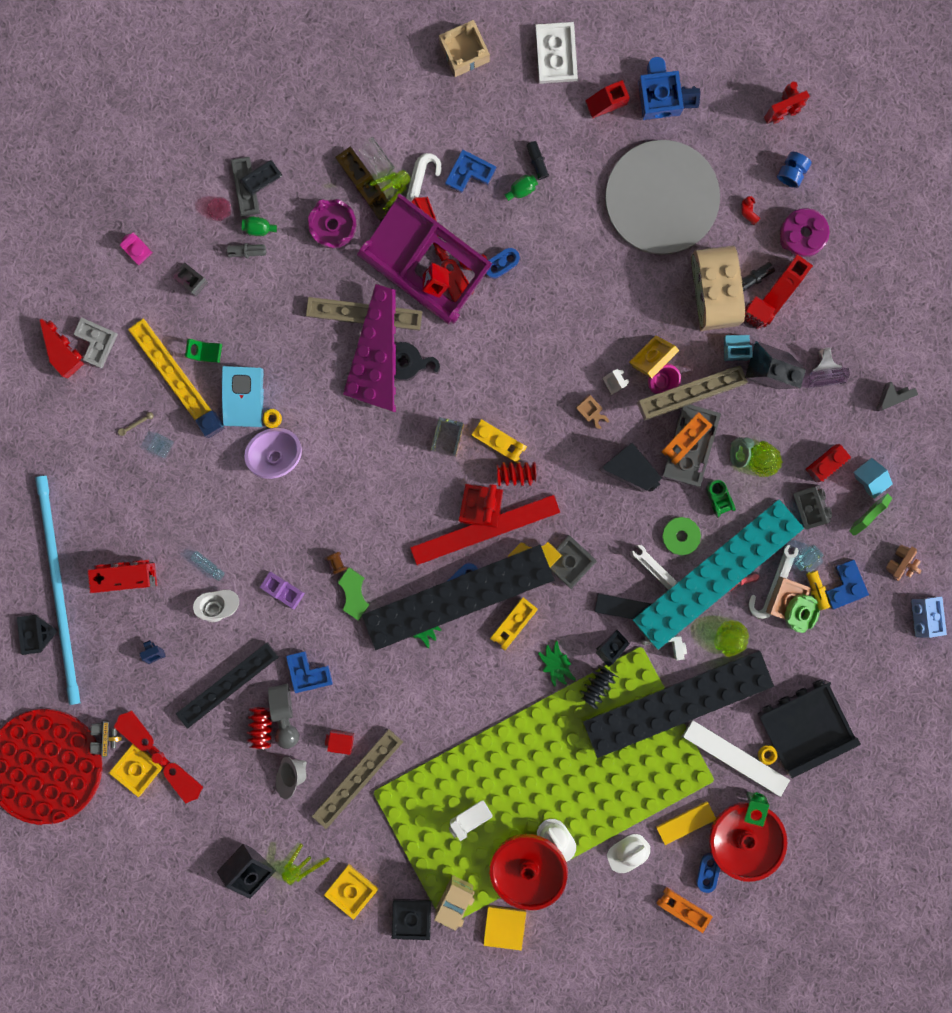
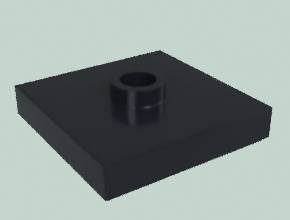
M393 899L392 939L430 940L432 900Z

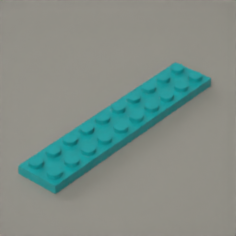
M780 499L777 500L632 621L655 649L659 650L800 533L804 527Z

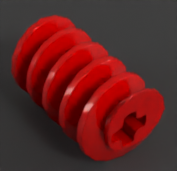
M502 462L500 468L497 464L498 486H501L502 481L505 482L506 486H509L510 481L513 482L514 486L517 485L518 481H520L521 486H524L525 481H528L529 486H532L534 480L536 482L535 462H532L531 467H529L528 462H525L523 467L520 462H517L516 467L510 462L508 468L505 462Z
M249 708L248 711L254 713V715L248 716L249 719L253 720V723L248 724L249 727L253 728V730L247 732V734L252 735V738L247 739V742L252 743V746H249V748L267 749L271 747V743L267 741L271 740L272 736L266 734L272 731V728L268 726L273 722L271 719H268L271 717L270 711H268L270 708Z

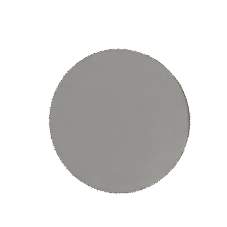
M671 140L650 141L634 147L616 163L606 187V210L611 224L619 236L628 244L650 254L668 255L679 253L699 242L712 227L720 205L719 184L711 165L695 149Z

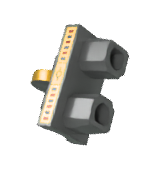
M102 720V723L91 724V735H101V742H90V753L101 755V757H108V741H111L110 748H116V741H122V736H117L116 729H111V736H108V720Z

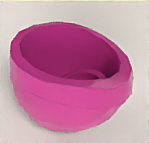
M666 363L652 378H648V387L654 394L674 389L681 383L680 371L670 363Z

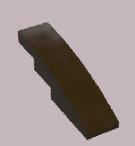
M350 146L338 154L335 159L378 220L382 222L392 204Z

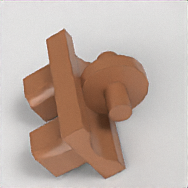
M903 545L899 546L895 554L903 558L902 563L898 564L891 560L886 567V570L893 575L894 579L899 581L907 568L909 570L906 576L911 578L913 573H921V570L918 568L921 561L915 559L913 564H911L917 549L913 546L911 548Z

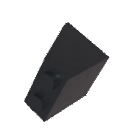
M755 341L752 358L749 361L745 378L775 389H801L806 369L789 352Z
M633 443L627 445L599 469L602 473L641 492H652L661 485L659 481L662 477Z

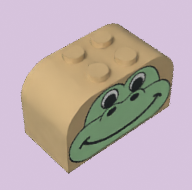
M735 246L695 250L690 257L700 331L739 326L744 322L745 303L739 258Z

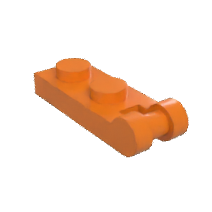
M698 412L661 452L665 456L668 455L672 459L671 462L676 465L713 425ZM675 445L681 450L678 454L672 450Z
M666 887L663 891L664 895L658 899L656 904L703 933L713 916ZM670 898L675 900L672 906L668 904Z

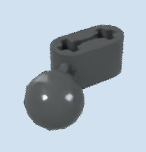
M283 684L268 687L271 718L273 722L278 721L279 725L275 733V741L283 749H290L298 743L299 732L296 727L290 725L289 721L290 718H293L289 685Z

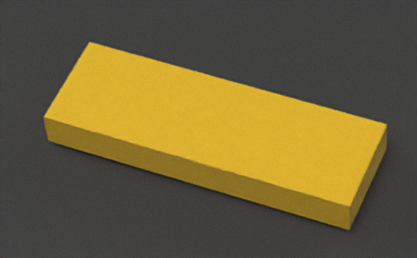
M706 801L656 826L664 844L667 845L715 821L716 817Z

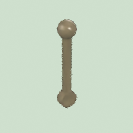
M148 412L145 417L125 429L120 428L118 434L120 436L126 435V432L147 419H152L154 417L153 413Z

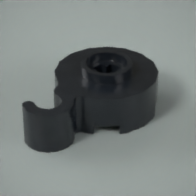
M407 342L395 343V380L409 381L418 375L419 372L424 371L429 363H434L436 366L434 372L435 374L439 373L440 363L436 358L428 357L422 359L414 345ZM406 357L405 360H408V363L401 367L400 363H397L398 359Z

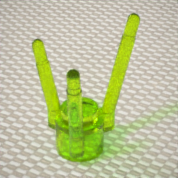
M400 170L397 173L393 172L388 176L370 182V185L373 186L390 180V183L381 188L382 192L392 186L395 189H399L384 206V211L392 205L399 193L401 194L407 189L406 185L410 183L411 179L405 170Z
M301 843L289 862L284 866L285 871L281 876L286 883L292 885L295 881L299 882L303 877L324 865L330 858H325L302 873L301 869L311 860V856H308L298 866L293 864L303 847Z

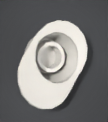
M231 590L205 593L197 597L193 610L198 618L209 622H217L222 618L232 615L237 610L239 598Z
M556 819L543 821L539 825L537 835L555 844L562 852L566 862L569 861L576 852V843L561 821Z
M639 834L625 837L614 844L607 853L611 869L617 873H626L635 869L648 859L650 845Z

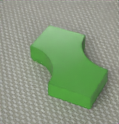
M887 493L877 500L864 515L854 522L849 532L854 536L867 528L888 507L892 497Z
M349 567L338 584L342 586L346 595V603L343 610L359 620L370 604L365 601L362 595V583L365 578Z

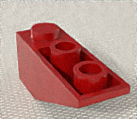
M798 254L790 261L763 299L764 302L775 308L774 315L778 313L813 267L812 264Z
M40 319L49 361L62 377L68 379L85 364L81 360L83 356L77 349L72 350L69 346L70 341L63 334L60 336L56 330L58 328L51 320Z

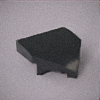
M37 614L17 617L21 655L41 653L57 633V630Z

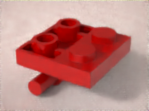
M795 81L788 84L783 90V101L772 105L765 114L766 124L770 122L776 124L782 121L784 116L788 114L794 116L800 113L801 108L806 105L805 103L810 98L808 91L799 93L797 90L798 84Z
M465 484L459 522L497 528L503 489H497V486L489 484V487Z

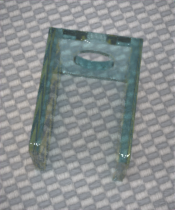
M439 417L431 450L435 452L442 423L459 426L453 456L456 457L464 423Z

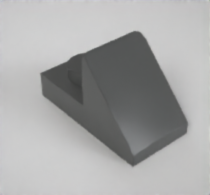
M186 263L173 276L174 279L195 296L208 283L204 277Z
M888 382L883 389L877 410L879 412L918 395L916 388L909 390L908 387L896 392L892 382Z

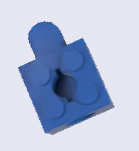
M654 57L648 63V75H640L638 81L643 120L680 116L684 106L679 71L667 72L664 59Z

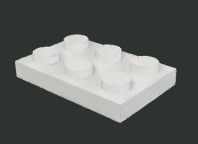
M574 22L537 24L535 28L539 84L577 81Z

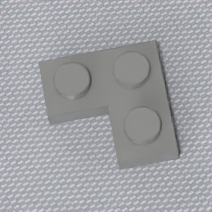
M81 317L73 335L91 342L83 360L103 368L118 334Z

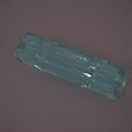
M196 551L191 556L193 562L198 563V566L208 574H212V577L217 581L224 577L225 572L217 569V566L206 557L203 558L200 552Z

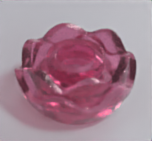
M215 197L209 201L207 211L211 218L222 221L230 216L231 205L227 199Z

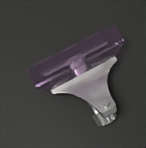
M830 347L821 349L819 351L821 362L810 373L807 380L808 388L847 383L850 376L849 368L834 363Z

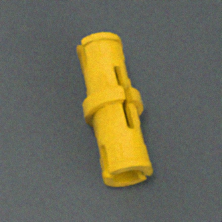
M818 570L806 573L812 589L810 591L811 595H814V598L817 600L819 610L829 608L830 604L825 594L826 588L822 585ZM815 583H816L817 586H818V589H819L821 598L819 597V594H818V591H817V588H816Z

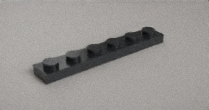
M268 642L178 711L176 715L188 729L278 659V654Z

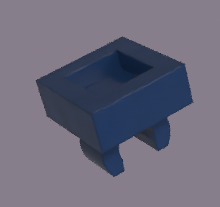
M692 86V88L685 89V87H682L684 109L699 108L700 88Z
M151 640L143 643L145 651L139 653L141 660L147 664L166 657L164 650L157 645L155 646Z

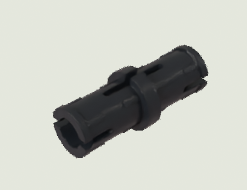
M767 262L757 270L750 271L748 276L741 279L742 284L745 283L742 286L743 292L754 284L761 283L762 279L775 272L774 267L766 271V269L772 266L770 262Z

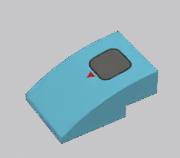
M223 366L222 409L224 426L262 427L264 370L262 368Z

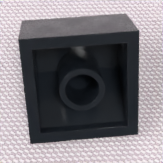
M242 844L221 866L217 874L226 888L251 899L276 872V869L256 850Z

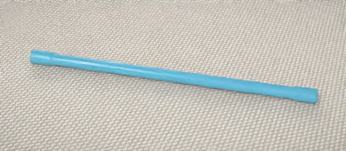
M47 476L35 477L41 507L67 683V697L69 705L81 702L74 669L49 500V486Z

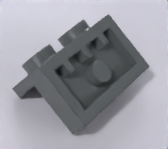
M819 485L793 493L805 530L827 524L831 521L832 512L830 507L826 506V494L823 488L820 489Z

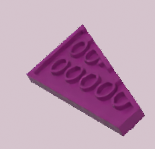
M375 284L343 395L396 412V405H394V395H396V387H394V375H396V344H394V334H396V326H394V314L396 313L395 290Z

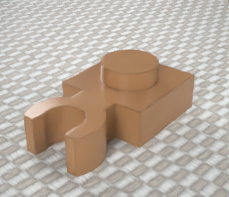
M588 395L575 407L588 422L593 419L594 426L598 429H601V426L598 424L600 419H604L607 423L609 422L605 415L599 414L602 407L591 395Z

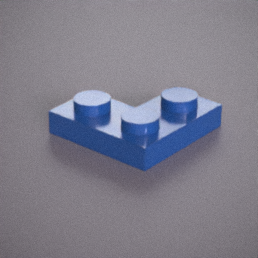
M462 150L445 185L460 193H463L471 177L488 185L497 167Z
M850 560L835 567L842 585L825 591L833 610L869 595L855 560Z
M306 651L286 656L295 693L333 685L329 665L310 670Z

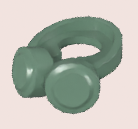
M738 437L731 443L730 460L735 467L742 468L750 462L751 448L754 446V441L747 437ZM740 445L743 447L742 452L745 454V459L742 462L737 458Z

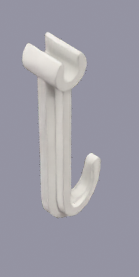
M426 153L417 158L406 197L409 201L412 202L415 197H419L426 166L429 162L436 164L435 175L440 176L441 162L437 156Z
M642 545L635 546L640 550L639 555L634 551H630L631 557L637 559L668 590L678 583L646 552Z
M790 545L784 547L782 559L762 610L758 611L754 608L756 596L751 595L749 609L757 618L764 619L771 616V614L766 613L778 577L787 579L794 558L798 554V548H794L793 554L790 555L788 553Z

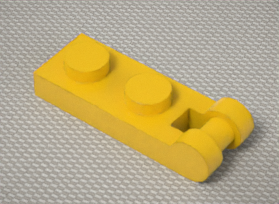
M482 419L472 434L474 438L515 463L519 461L522 451L524 452L527 448L524 444ZM510 445L516 447L513 453L507 451Z
M522 597L490 637V640L496 641L501 645L500 648L505 651L538 608ZM503 631L509 635L507 639L501 636Z

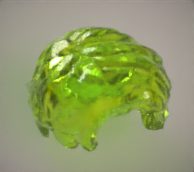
M760 441L759 445L756 444L751 448V459L748 467L756 475L769 477L775 475L782 468L783 462L780 451L770 443Z
M737 620L725 621L717 628L714 640L715 648L722 650L726 657L739 654L747 648L749 640L748 630Z

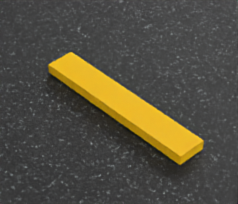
M143 318L128 329L193 419L196 420L210 412L211 409L146 320Z

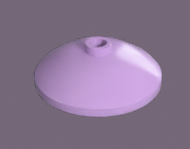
M283 428L267 429L257 434L248 443L244 456L245 463L248 469L258 477L265 479L278 478L295 468L301 458L302 447L298 437L293 432Z

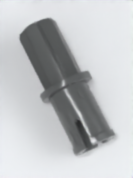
M248 243L244 245H228L227 253L230 252L228 254L229 258L265 256L266 246L264 244L248 245Z

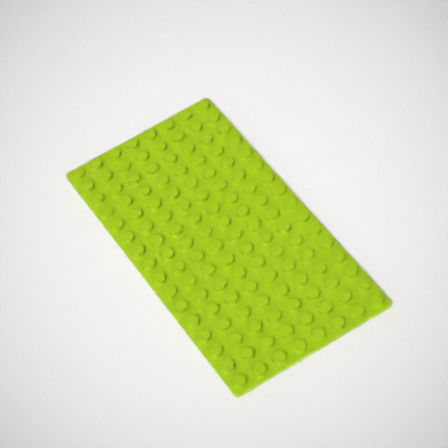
M638 647L621 656L610 667L604 666L618 677L613 676L616 681L615 684L609 683L612 688L611 690L604 689L607 696L600 695L603 702H595L598 709H595L581 699L583 696L579 692L580 690L587 691L584 684L591 685L588 680L589 677L596 678L592 672L374 791L375 798L427 895L432 900L435 909L452 875L473 885L474 902L472 905L468 904L463 918L501 898L496 893L490 879V864L496 849L505 840L521 834L537 835L539 825L545 820L556 819L565 825L576 843V852L574 857L571 858L573 859L714 781L697 746L682 737L686 730L684 723L596 758L582 721L665 688L642 647ZM481 800H484L493 817L468 832L467 837L462 841L458 837L454 838L449 830V827H451L450 820Z

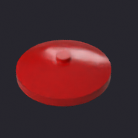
M742 802L726 808L715 819L710 830L709 847L715 863L724 873L740 881L754 882L767 878L780 867L787 852V834L779 817L770 809H768L763 827L745 822L744 819L749 802ZM754 810L750 816L752 819L758 820L761 818L762 813L759 810Z
M533 834L513 836L505 840L496 849L490 864L491 883L496 893L513 907L522 910L546 908L560 898L566 887L568 878L566 860L559 848L544 837Z

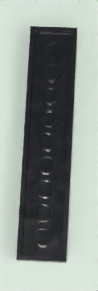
M540 544L362 614V617L376 651L555 581Z
M758 650L582 722L596 758H599L775 686L762 653Z

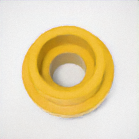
M269 409L263 414V423L269 428H276L282 422L280 412L275 409ZM271 415L276 417L274 422L269 421Z
M762 746L758 751V759L765 765H771L777 760V751L772 746ZM767 751L771 754L769 758L764 757V753Z

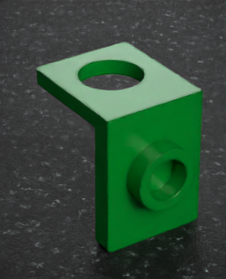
M187 339L185 358L201 362L220 363L222 344ZM193 344L196 346L195 355H192L191 353V347Z
M747 791L746 796L749 805L744 821L763 827L770 806L768 800L761 793ZM759 810L762 816L760 819L754 820L750 816L751 812Z

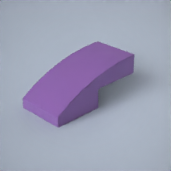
M269 572L260 586L262 590L292 609L297 607L305 594L272 572Z

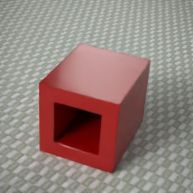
M432 263L422 275L423 291L440 298L449 287V270Z
M331 730L330 735L327 734L325 739V746H328L327 752L350 755L352 753L355 733Z

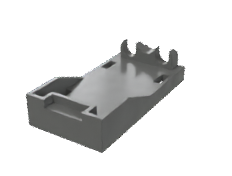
M690 404L681 407L674 437L698 412L713 425L711 436L709 435L710 428L676 465L669 463L670 457L668 456L662 477L700 487L721 413ZM682 418L685 419L683 427L680 426ZM676 445L672 448L677 454L681 451ZM700 463L704 464L702 472H698Z

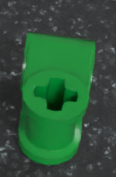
M711 480L708 482L706 491L716 517L718 518L721 514L728 511H735L736 508L726 484L721 480ZM715 483L720 485V491L717 494L712 491V486Z

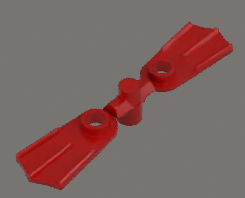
M415 197L412 200L413 204L436 220L428 197ZM433 243L435 254L443 262L441 267L446 268L448 264L453 266V270L449 271L448 290L452 301L456 302L469 282L454 260L449 259L446 250L437 243Z
M132 710L119 715L114 728L139 750L148 751L152 755V761L156 764L159 763L164 768L165 778L185 804L197 800L203 786L178 764L170 763L165 758L164 753L153 746V737ZM147 739L148 745H143L142 740ZM170 768L176 770L175 775L170 774Z

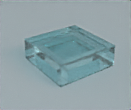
M156 433L147 450L166 459L174 441Z

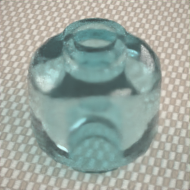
M806 544L798 551L795 557L797 561L794 564L801 572L803 570L812 572L823 563L822 557L824 555L816 545Z

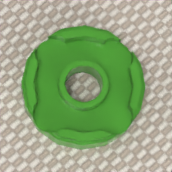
M679 517L666 524L663 529L662 539L667 550L673 554L686 555L696 550L700 544L701 533L694 521L689 518ZM679 531H684L687 535L686 540L683 542L678 541L676 538Z
M805 594L795 596L789 602L785 612V621L788 627L800 633L813 628L818 621L820 613L819 608H817V600ZM805 610L803 617H801V612Z

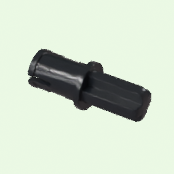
M537 141L529 142L526 147L532 160L530 163L534 166L538 180L545 179L550 176L544 163L545 157H542Z

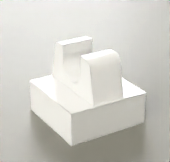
M616 369L603 377L611 395L626 387L629 383V380L624 381L621 375L624 373L623 370Z

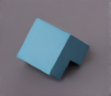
M750 335L724 336V361H740L752 358Z
M873 458L853 472L857 481L864 486L866 492L874 499L893 484L888 470Z

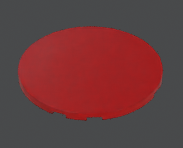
M55 709L31 710L7 722L0 729V806L11 816L23 822L36 825L63 822L83 810L97 792L102 776L101 755L90 753V742H97L94 735H91L89 728L71 714Z

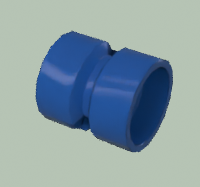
M791 151L784 162L785 166H782L777 174V179L789 187L798 188L804 178L803 174L807 173L812 162L805 155Z

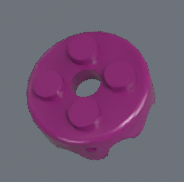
M339 199L318 201L308 217L309 231L314 240L323 247L331 249L340 248L349 243L355 235L357 223L354 212L350 206ZM336 220L338 222L337 228L329 229L328 222Z
M801 208L793 211L786 217L780 227V244L782 248L790 251L794 256L797 254L801 257L816 255L824 248L829 239L830 230L828 222L820 212L814 209ZM801 228H808L810 236H802Z

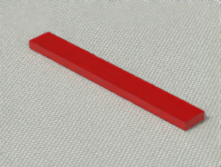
M552 495L500 514L497 528L470 525L410 548L416 565H420L561 512L555 496Z

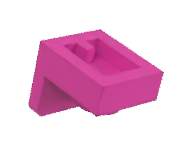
M134 232L127 234L119 245L138 265L153 253Z

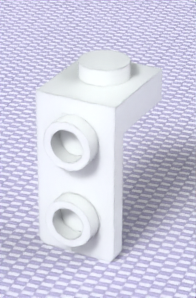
M676 635L668 642H672L674 659L683 660L684 654H687L686 644L682 643L680 635ZM646 637L645 640H641L642 645H651Z
M481 800L452 818L449 830L454 838L458 837L462 841L467 837L468 832L492 818L493 815L484 800Z

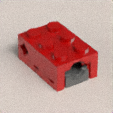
M149 560L133 561V565H130V562L113 563V567H111V564L94 565V569L88 570L90 593L157 586L155 563L149 564Z

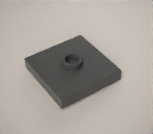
M568 535L556 548L562 556L550 569L572 589L595 565L597 560Z

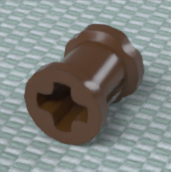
M341 552L324 558L325 561H328L331 568V576L347 570V567L343 565L341 560Z

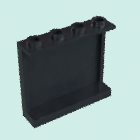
M817 680L812 683V687L808 689L805 687L795 692L796 695L790 698L785 696L778 700V704L774 706L771 704L761 708V712L757 713L787 775L791 779L861 745L859 739L854 736L830 687L832 685L831 682L827 680Z

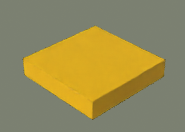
M655 335L629 363L635 369L652 378L679 350L675 345Z
M132 744L109 774L137 797H140L163 767L159 763H154L149 753L139 750Z
M348 864L325 892L324 896L354 920L378 891V887Z
M488 905L483 946L522 951L526 910Z

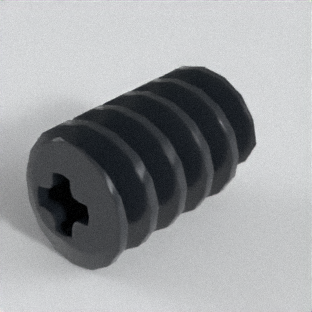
M601 665L597 666L600 672L593 671L596 678L589 677L588 680L591 685L584 684L587 691H579L583 696L581 699L595 709H598L595 702H603L600 695L607 696L604 689L611 690L612 688L609 683H616L613 676L618 677Z

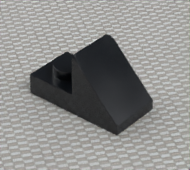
M616 630L596 648V654L610 667L630 643Z

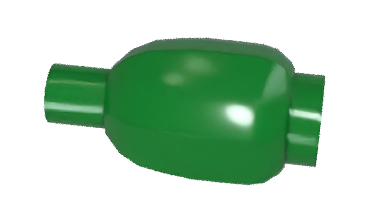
M524 175L517 179L511 185V191L505 194L506 199L509 201L514 197L523 198L532 193L536 188L535 186L538 185L534 175Z
M250 216L242 220V231H246L250 236H265L269 232L277 233V225L269 224L264 218Z

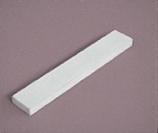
M693 720L690 721L682 735L683 738L780 797L790 781Z

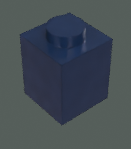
M212 410L195 420L207 438H211L226 429L217 413Z

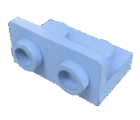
M943 598L912 599L915 636L931 638L947 635Z

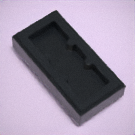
M271 159L241 178L240 182L249 195L253 196L281 178L282 174Z

